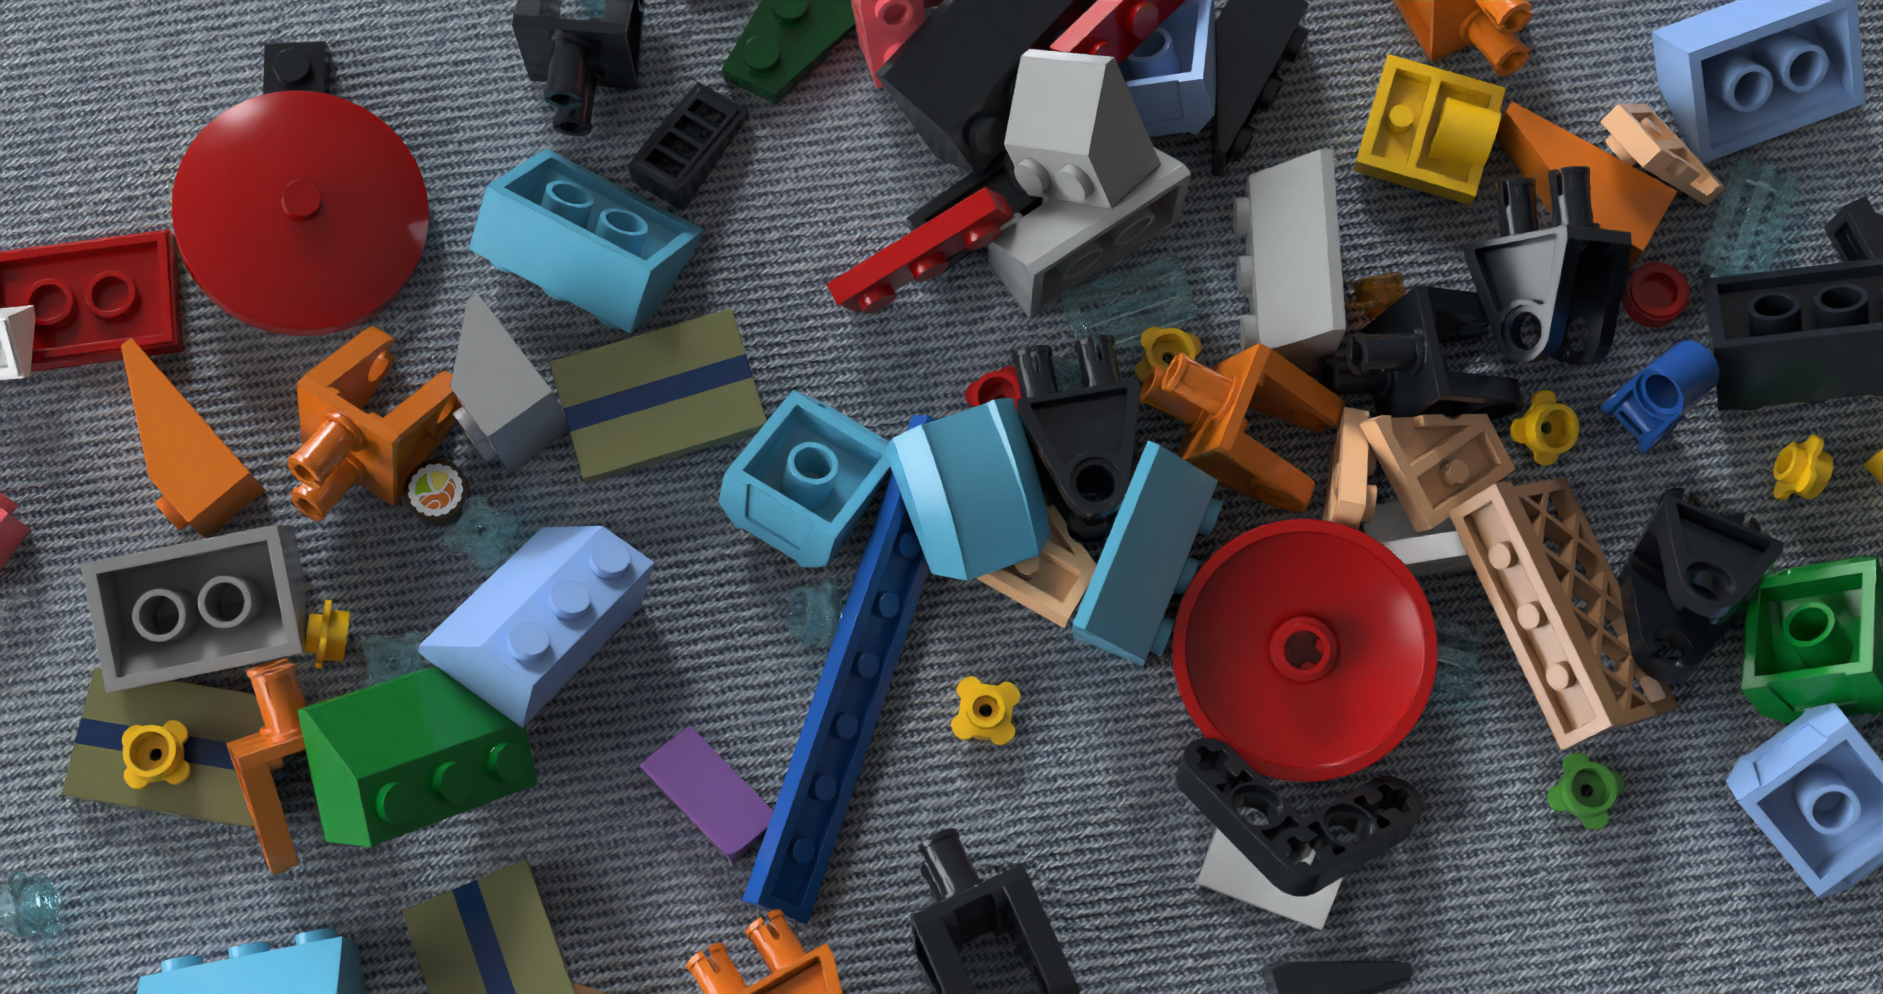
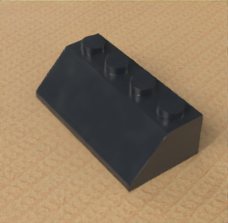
M944 0L875 74L937 158L979 176L1005 148V136L1021 56L1029 49L1051 51L1049 47L1097 0Z
M1883 258L1703 279L1710 352L1717 360L1720 370L1719 380L1715 385L1718 411L1733 409L1750 411L1771 405L1799 402L1816 404L1837 398L1865 395L1883 396Z

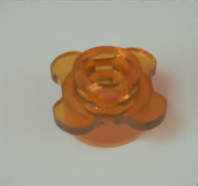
M1400 271L1365 277L1352 282L1355 298L1348 300L1347 306L1348 308L1355 307L1356 310L1364 309L1366 318H1375L1410 290L1405 288L1402 272Z

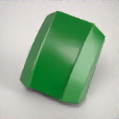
M1858 556L1785 568L1767 574L1746 606L1741 681L1742 692L1761 716L1791 724L1802 716L1806 709L1830 703H1836L1845 716L1864 713L1875 716L1883 708V577L1879 557Z

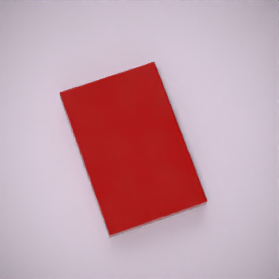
M170 229L0 251V308L33 305L35 310L30 372L124 360L121 345L130 338L148 356L183 352L177 246L175 235Z

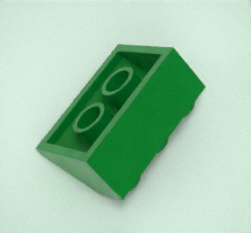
M436 665L297 709L326 842L374 847L538 785L526 725L521 728Z

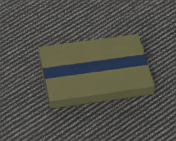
M732 308L549 362L581 474L586 485L756 434L767 422Z
M94 667L61 795L72 799L255 830L226 743L260 732V727L265 725L256 695L173 680L106 693L101 668ZM170 720H176L184 724L189 732V737L184 743V760L191 767L189 777L179 785H172L167 781L150 783L143 790H136L128 786L123 778L124 771L127 768L123 760L124 746L122 744V736L124 732L133 725H158L163 727ZM155 749L151 753L153 761L159 760L162 756L160 749Z
M527 859L402 911L429 994H577L533 868Z

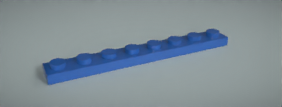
M913 415L907 431L936 419L929 415ZM893 472L742 901L768 912L781 909L786 917L785 919L806 925L814 907L929 572L927 561Z

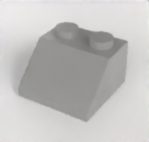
M1029 49L1021 56L1004 142L1014 164V174L1018 183L1030 196L1112 209L1161 164L1115 57Z
M477 293L467 300L450 386L462 407L455 411L453 415L484 461L488 463L497 457L510 474L566 434L569 429L566 418L553 391Z

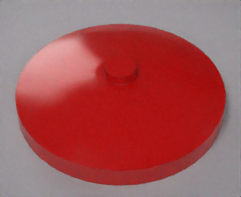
M298 90L279 91L245 100L229 108L212 120L196 136L187 149L175 177L172 192L173 228L178 250L191 277L199 288L226 313L246 324L268 332L289 336L325 335L343 331L372 318L393 302L407 286L417 269L425 247L429 219L427 191L423 176L410 150L402 139L375 114L353 102L330 94Z
M1290 519L1262 525L1239 535L1216 551L1194 576L1183 596L1175 620L1172 640V660L1179 693L1188 713L1204 736L1225 742L1257 773L1280 780L1296 782H1316L1347 776L1370 766L1392 751L1407 736L1421 716L1432 691L1438 659L1436 628L1429 603L1416 578L1406 565L1390 549L1369 535L1343 524L1317 519Z

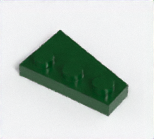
M761 0L721 69L723 79L774 104L779 103L829 58L828 52L854 29L857 31L851 0Z

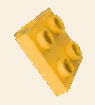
M1388 54L1352 171L1471 206L1476 197L1482 172L1497 134L1501 119L1500 108L1506 88Z

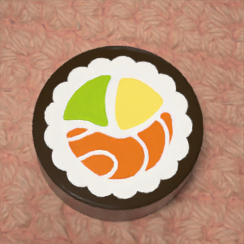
M439 459L429 460L415 467L407 477L404 485V498L409 509L421 522L431 526H446L460 519L467 511L471 502V487L463 472L453 463Z

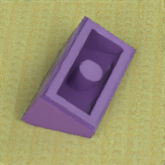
M691 726L652 753L639 765L655 785L732 864L737 862L766 833L773 810Z

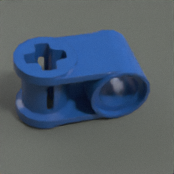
M1691 340L1680 341L1624 384L1599 410L1605 416L1613 414L1639 441L1637 450L1642 455H1645L1680 425L1687 417L1685 414L1715 387L1719 380L1720 371L1717 360L1710 350L1702 344Z

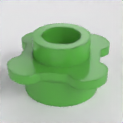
M1583 753L1570 754L1563 761L1564 774L1559 784L1550 788L1547 793L1548 804L1556 812L1567 811L1580 818L1583 826L1589 830L1601 829L1609 822L1607 810L1614 804L1617 796L1621 795L1624 791V780L1617 771L1609 770L1600 763L1590 762L1588 756ZM1586 785L1590 787L1592 792L1590 797L1581 795V786Z

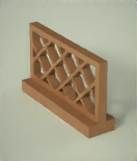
M1566 476L1514 487L1510 480L1495 483L1448 511L1561 751L1575 747L1594 737L1662 716L1679 708L1668 684L1657 681L1645 674L1636 665L1631 655L1620 586ZM1548 498L1551 499L1562 523L1547 512ZM1544 535L1559 546L1558 556L1543 545ZM1576 560L1583 564L1589 580L1575 570ZM1572 593L1587 603L1586 614L1571 603ZM1605 618L1611 622L1618 636L1617 638L1604 629ZM1601 651L1615 661L1614 673L1600 663ZM1633 676L1640 681L1647 698L1632 688Z

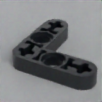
M1200 738L1189 743L1185 748L1175 775L1177 785L1185 796L1276 888L1286 894L1298 897H1306L1319 892L1405 840L1412 833L1423 808L1421 795L1411 784L1394 776H1380L1368 781L1306 818H1302L1232 747L1214 738ZM1241 807L1257 809L1266 816L1269 824H1251L1240 816L1237 809ZM1378 807L1386 810L1379 815L1377 821L1373 818ZM1343 826L1350 829L1358 836L1360 843L1352 845L1340 842L1332 835L1329 827ZM1312 849H1314L1316 854L1311 864L1309 865L1305 861H1302L1305 858L1309 857L1312 852Z

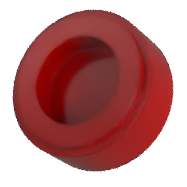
M1661 262L1647 263L1637 268L1625 283L1622 303L1627 314L1640 325L1651 328L1664 327L1674 322L1686 308L1690 296L1689 286L1683 274L1675 267Z

